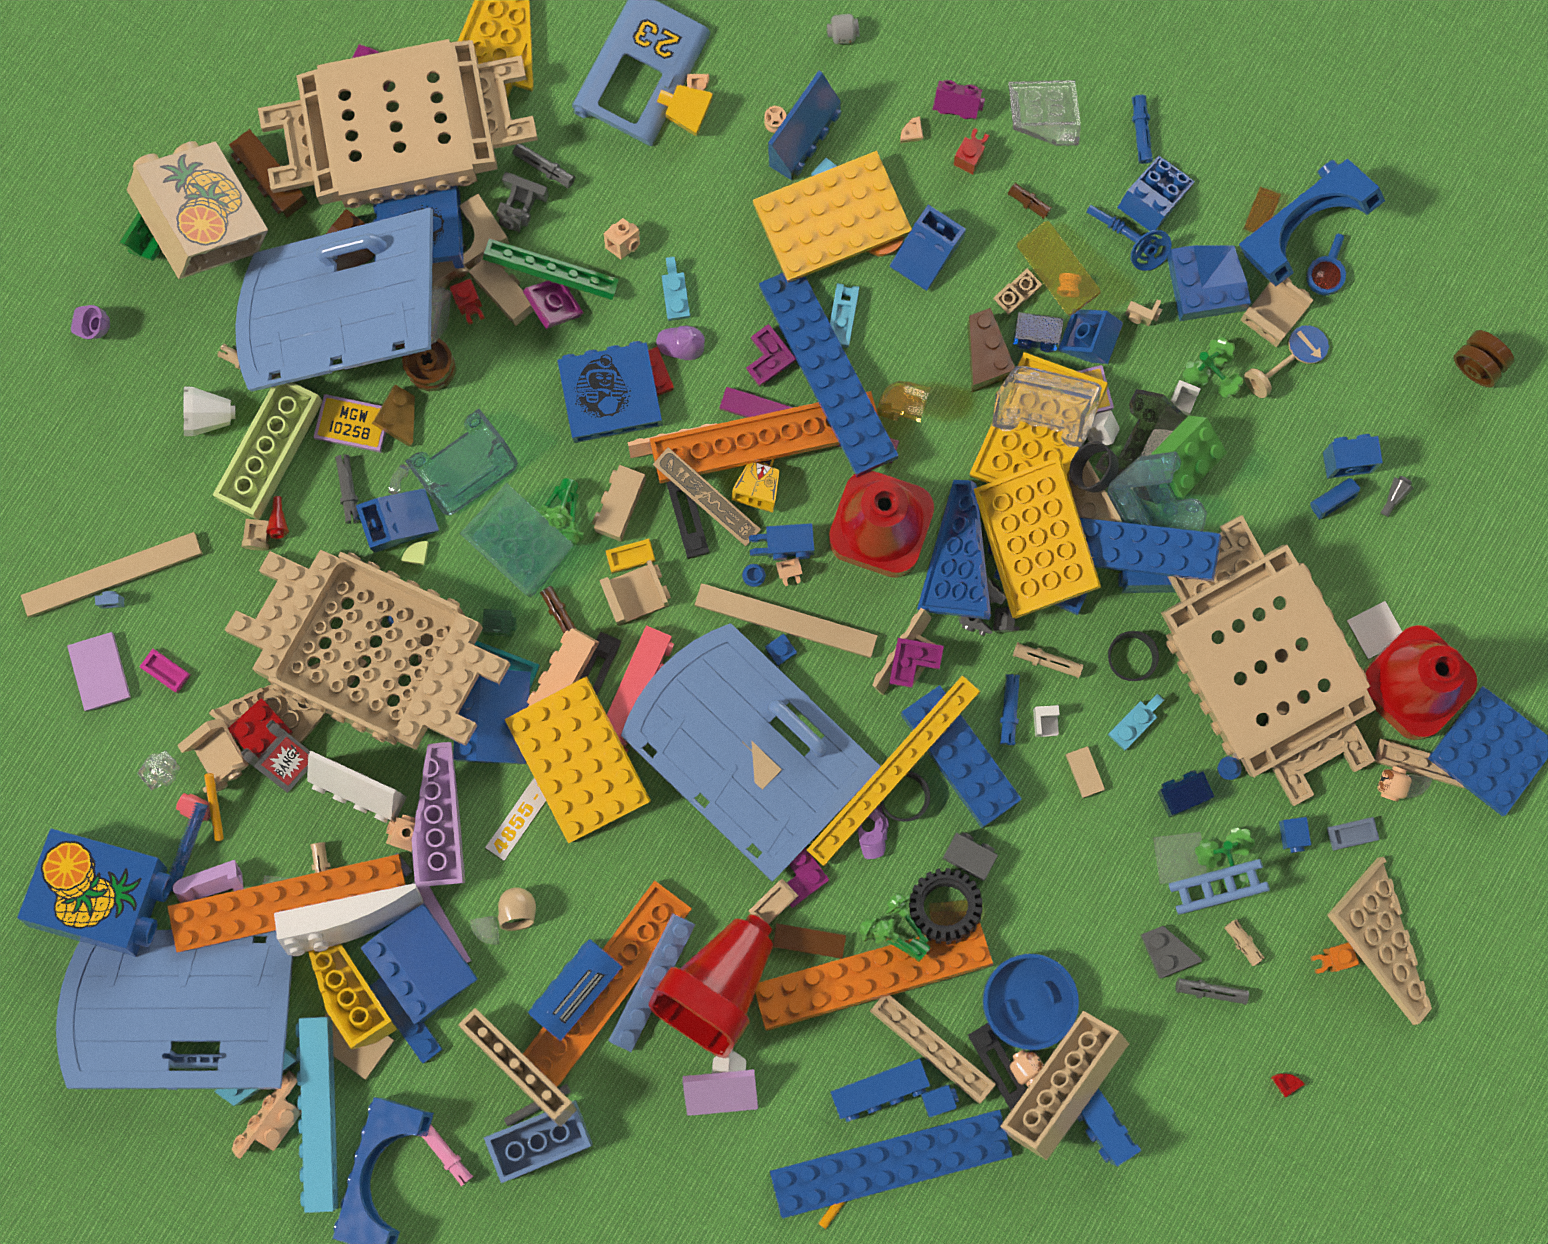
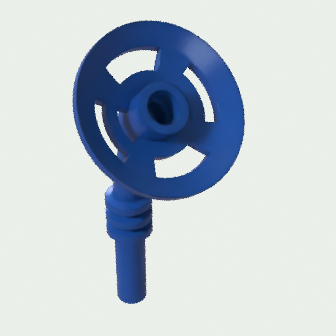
M1092 205L1088 208V214L1107 224L1109 229L1112 227V231L1117 230V234L1122 233L1135 242L1131 251V262L1138 270H1152L1162 264L1168 257L1172 243L1170 236L1166 232L1153 230L1141 236L1127 227L1124 221L1121 223L1120 219L1116 220L1117 217H1111ZM1152 235H1160L1162 238L1159 239L1158 237ZM1159 246H1163L1161 253L1155 258L1154 255L1157 253ZM1140 258L1143 261H1147V263H1140L1137 259Z

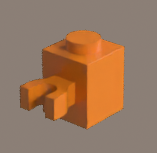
M1349 942L1323 949L1325 956H1311L1312 961L1317 959L1322 961V967L1315 969L1316 974L1326 971L1328 967L1331 972H1337L1359 965L1355 951Z

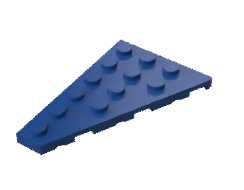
M953 480L917 607L918 610L923 608L927 613L990 619L991 612L980 513L974 489L977 486L972 481Z

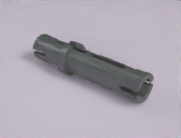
M522 143L516 144L512 152L514 156L546 174L548 179L556 180L567 189L573 185L576 177L560 168V164L550 162Z
M344 454L343 464L342 456L339 455L335 457L342 495L340 503L344 508L345 523L351 524V514L353 516V523H358L360 521L356 508L358 496L355 495L350 456Z
M1178 977L1176 981L1175 992L1196 995V998L1199 999L1207 997L1244 1005L1248 1002L1249 990L1209 984L1200 979L1199 981H1193ZM1216 991H1217V992H1222V993L1233 994V995H1227V994L1216 993Z

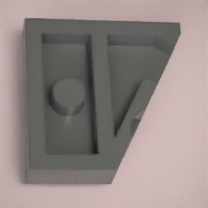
M1164 926L1140 935L1159 979L1202 962L1199 956Z

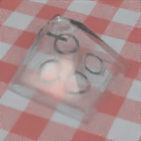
M1075 80L1008 83L1013 130L1056 146L1079 145L1081 121Z

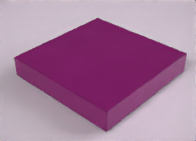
M548 280L527 287L523 291L546 329L579 318L583 314L580 306L565 285Z

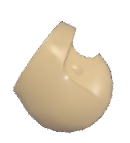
M515 887L506 890L501 895L498 903V922L500 928L506 931H517L533 925L536 903L529 891ZM514 919H525L515 923L507 922Z

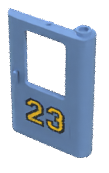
M627 0L572 104V107L575 109L574 113L582 118L593 116L652 146L666 119V111L668 109L667 106L657 102L661 90L674 94L677 85H684L687 74L691 72L710 35L709 29L656 0ZM626 54L662 73L657 87L636 124H632L598 105V101L622 56Z

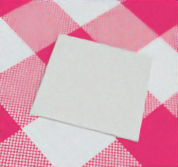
M1386 601L1347 620L1368 659L1379 654L1402 632Z

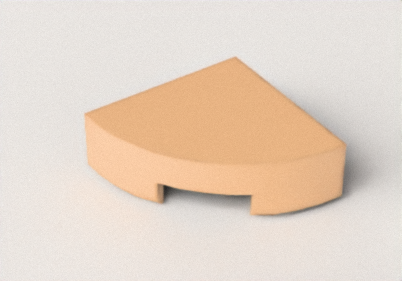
M687 74V87L703 91L707 88L709 74Z
M920 116L911 119L905 125L901 132V143L923 140Z

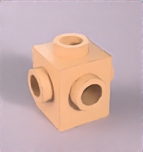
M622 218L616 224L611 225L604 233L605 248L619 259H623L640 245L639 229L635 224L629 223Z
M403 814L402 818L395 817L394 821L390 820L386 833L389 834L386 843L412 852V835L416 819ZM403 829H406V833L402 835Z

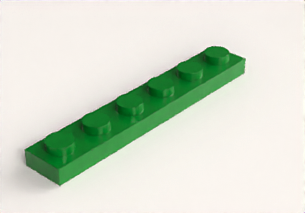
M490 238L482 260L610 300L614 298L619 280Z

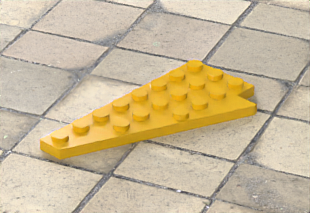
M474 0L458 42L473 41L478 64L522 56L526 80L505 84L507 99L513 85L533 92L530 0Z

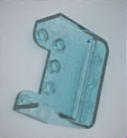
M1177 452L1140 456L1110 482L1108 496L1123 523L1203 532L1207 516L1203 504L1196 499L1177 500L1169 484L1172 483L1174 471H1177L1181 465Z

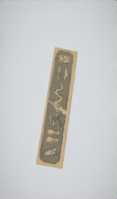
M667 448L653 463L657 469L745 546L749 543V536L755 535L761 530L670 448Z

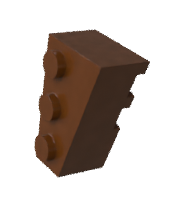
M991 308L970 315L968 319L971 392L1013 377L1016 369Z

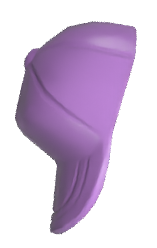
M95 305L81 306L75 309L71 324V332L84 339H98L107 334L110 328V318L105 311Z
M680 326L668 328L659 332L657 336V347L661 353L682 360H695L704 352L705 337L695 327Z

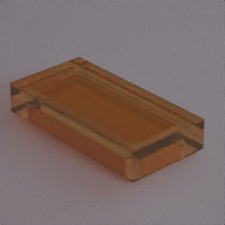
M1260 187L1243 229L1254 233L1265 222L1269 221L1273 217L1281 194Z
M967 900L929 904L930 920L942 926L958 923L967 913Z

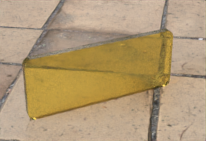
M1049 221L1043 222L1017 243V248L1067 315L1072 316L1101 293L1100 288Z

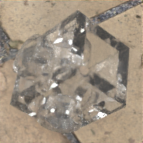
M165 750L158 755L153 753L147 757L137 774L152 791L163 784L164 786L170 785L176 779L175 775L180 766Z

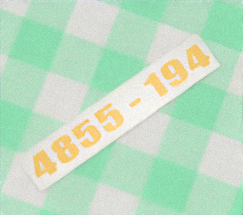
M535 778L485 847L502 860L506 859L546 802Z

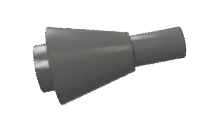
M1403 476L1393 478L1387 498L1388 501L1381 510V514L1389 517L1395 505H1398L1414 489L1409 479Z

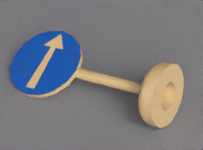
M1313 326L1296 328L1290 335L1288 342L1289 350L1292 353L1289 357L1266 374L1254 368L1248 370L1244 378L1251 392L1259 398L1267 397L1272 389L1269 378L1295 358L1306 364H1315L1321 361L1327 355L1329 348L1328 339L1321 330Z

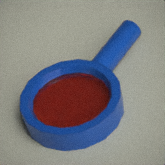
M1341 234L1335 235L1329 255L1314 260L1307 270L1306 280L1308 286L1319 295L1327 296L1334 294L1340 290L1345 282V268L1337 260L1344 240V236Z

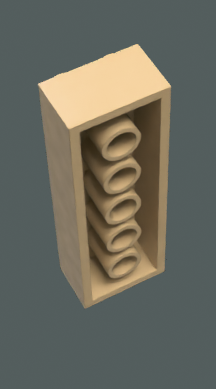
M1083 1011L1003 1122L1001 1128L1013 1140L1047 1161L1128 1047L1129 1043L1118 1030Z

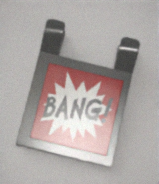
M270 720L266 727L277 737L260 757H257L248 748L241 752V756L288 793L308 771V755L310 750L275 721Z

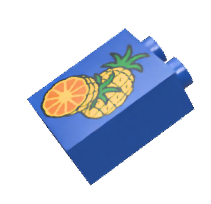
M50 828L17 919L30 928L137 957L140 945L149 947L154 939L157 920L150 917L156 901L165 902L172 888L173 876L166 874L168 868L159 858Z

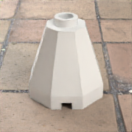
M184 387V436H196L231 425V419H235V406H231V400L195 387Z

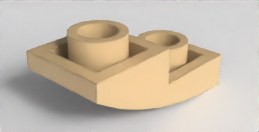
M1026 269L993 299L1010 315L1043 285Z

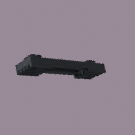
M672 481L666 482L687 559L709 554L696 502L686 494L696 532L688 534L676 494L677 492H682V490Z
M603 632L599 633L597 637L599 644L580 679L586 676L588 678L597 656L605 659L593 686L597 696L622 642Z
M987 1023L967 1036L1012 1111L1027 1089L1024 1085L1018 1083L1010 1069L1011 1062ZM992 1048L997 1052L1017 1087V1090L1009 1093L986 1053Z

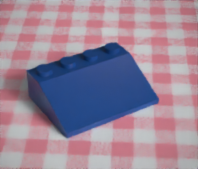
M821 71L817 72L768 142L769 167L790 180L802 172L805 166L803 163L806 158H811L817 149L816 144L820 139H825L830 130L828 127L832 121L835 123L842 113L841 101Z
M507 670L500 684L480 675L478 676L458 715L475 722L477 727L466 746L454 740V761L526 764V760L504 719L529 706L527 700L530 696L531 672Z
M424 903L378 933L361 947L414 1025L425 1022L478 980Z

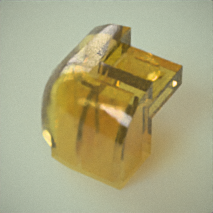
M897 381L890 384L884 389L876 410L878 416L898 421L899 416L921 422L931 388L910 381Z

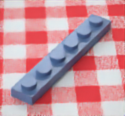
M672 914L609 1039L610 1043L627 1051H632L652 1012L648 1005L652 994L668 970L675 966L695 927L694 923Z

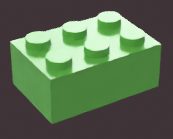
M1189 415L1145 461L1166 495L1184 498L1227 454V451L1207 418Z

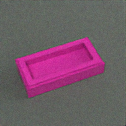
M155 649L150 651L139 666L177 694L191 676V674Z

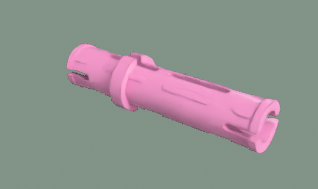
M430 1125L427 1137L422 1136L423 1139L445 1165L444 1169L446 1171L449 1170L462 1187L469 1179L473 1178V1175L460 1161L461 1157L454 1154L433 1126Z

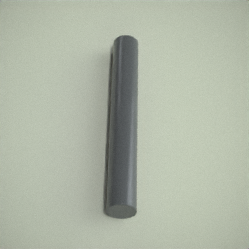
M567 1084L558 1088L564 1095L571 1092ZM533 1102L505 1117L504 1121L509 1127L541 1108Z

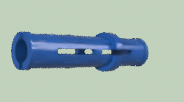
M1136 95L1132 97L1134 110L1132 122L1135 123L1138 163L1147 164L1153 161L1149 131L1150 115L1147 111L1146 95Z
M1006 674L1003 717L1000 718V723L1002 724L1000 744L1015 745L1016 725L1019 724L1017 706L1020 676L1015 675L1014 677V674Z

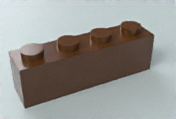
M248 129L229 144L233 151L230 154L238 165L242 163L246 167L243 171L251 181L255 179L259 183L257 189L265 198L269 196L273 202L270 205L278 215L282 212L288 218L308 203L299 188L276 193L272 192L268 169L280 167V165L251 129Z

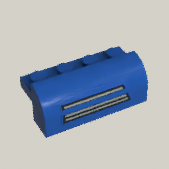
M589 939L580 947L574 958L564 966L563 971L549 984L543 995L534 1002L528 1013L561 1041L622 966L593 940Z

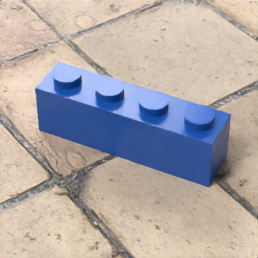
M918 1058L830 1092L840 1119L845 1118L846 1122L859 1118V1112L864 1110L872 1113L882 1109L881 1104L890 1101L891 1105L904 1101V1095L912 1093L913 1097L923 1094L926 1092L925 1088L930 1085L921 1060Z

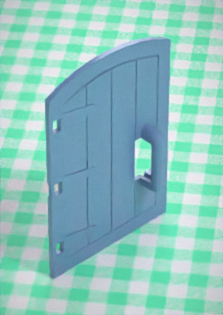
M426 208L254 253L241 287L236 316L237 356L248 390L251 392L329 374L332 371L346 370L430 350L433 210ZM365 248L376 254V262L337 271V263L333 261L337 259L338 255ZM405 343L404 349L395 351V345ZM342 358L341 364L333 365V360ZM280 373L281 378L272 380L273 374Z
M731 623L694 640L677 652L658 670L637 698L621 734V737L772 882L881 767L827 716L804 691H801ZM790 703L793 707H795L815 728H817L824 735V737L820 739L786 705ZM776 716L810 748L805 757L769 724ZM752 741L782 769L763 789L754 780L753 754L751 751ZM647 743L657 751L653 758L642 749ZM699 793L710 802L706 808L694 799ZM752 843L762 852L758 859L746 849Z
M156 930L151 945L149 947L140 945L137 957L80 941L68 965L57 1009V1051L66 1087L68 1089L168 1090L281 1089L293 956L287 955L277 940L276 930L183 952H176L172 930ZM254 936H267L266 943H254ZM172 1042H220V1054H176L172 1051ZM169 1068H218V1071H169Z

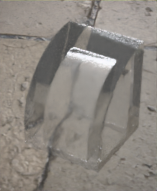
M495 916L470 920L472 931L479 940L491 945H500Z

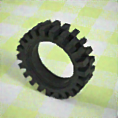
M946 868V871L941 872V869H935L936 873L932 874L931 871L926 873V877H921L918 880V884L913 886L909 903L910 917L929 941L934 939L938 944H941V941H945L947 945L951 944V941L956 940V943L961 942L963 937L967 939L970 936V932H974L977 929V924L981 921V892L977 889L974 880L970 881V876L967 874L963 876L959 870L951 872V868ZM939 887L955 888L967 900L968 909L966 915L954 925H938L933 923L925 914V899L929 893Z

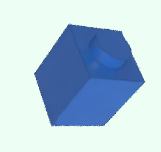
M1307 817L1287 819L1279 822L1283 850L1290 849L1291 853L1305 851L1304 847L1311 845Z
M949 1085L921 1094L928 1117L956 1108L955 1103L959 1102L955 1089H950Z

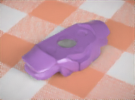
M880 805L868 817L875 822L874 830L866 832L863 830L862 825L858 828L860 846L866 859L881 857L886 850L885 840H887L889 821Z

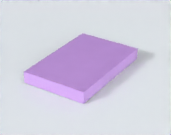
M106 633L67 645L84 711L88 712L131 698L114 633Z
M754 1070L683 1076L687 1116L758 1109Z

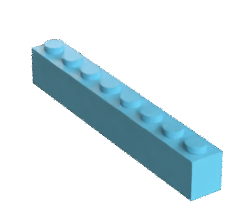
M330 1016L300 1018L299 1023L296 1024V1036L300 1039V1047H297L296 1051L297 1061H300L297 1083L301 1085V1095L298 1096L299 1110L302 1109V1119L299 1120L298 1124L299 1133L302 1134L299 1155L300 1158H303V1168L300 1169V1181L304 1182V1192H301L300 1201L301 1206H304V1213L329 1212L338 1209L333 1020Z

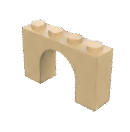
M479 194L459 205L475 234L471 248L463 254L464 268L455 269L453 261L432 263L433 291L446 288L451 280L456 277L461 278L465 276L469 269L477 265L483 258L489 238L509 244L507 236Z

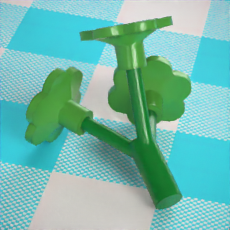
M1222 336L1218 340L1213 339L1210 341L1208 353L1201 352L1199 355L1201 361H1196L1195 363L1192 361L1187 362L1182 376L1188 380V384L1205 386L1208 382L1207 378L1210 376V370L1205 367H1210L1220 377L1221 386L1217 390L1223 398H1228L1239 391L1244 380L1237 373L1228 377L1214 365L1213 359L1217 364L1222 365L1225 362H1231L1234 358V344L1228 342V339Z
M1234 827L1231 830V834L1226 837L1223 848H1219L1215 841L1201 840L1200 845L1195 848V854L1198 856L1197 861L1201 866L1206 865L1208 868H1214L1216 863L1221 860V853H1224L1228 857L1230 867L1235 866L1232 853L1248 855L1250 848L1255 846V840L1251 837L1249 829L1244 828L1241 830L1239 827ZM1246 872L1233 876L1237 889L1244 888L1246 884L1250 883ZM1223 878V879H1221V880H1222V883L1224 884L1225 889H1227L1226 884H1225V881H1224V878Z

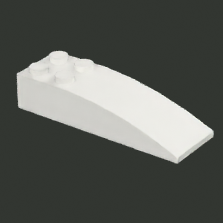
M410 884L274 913L277 940L287 955L300 956L306 951L311 950L324 951L330 946L351 941L377 931L401 919L423 904L424 901L416 884Z

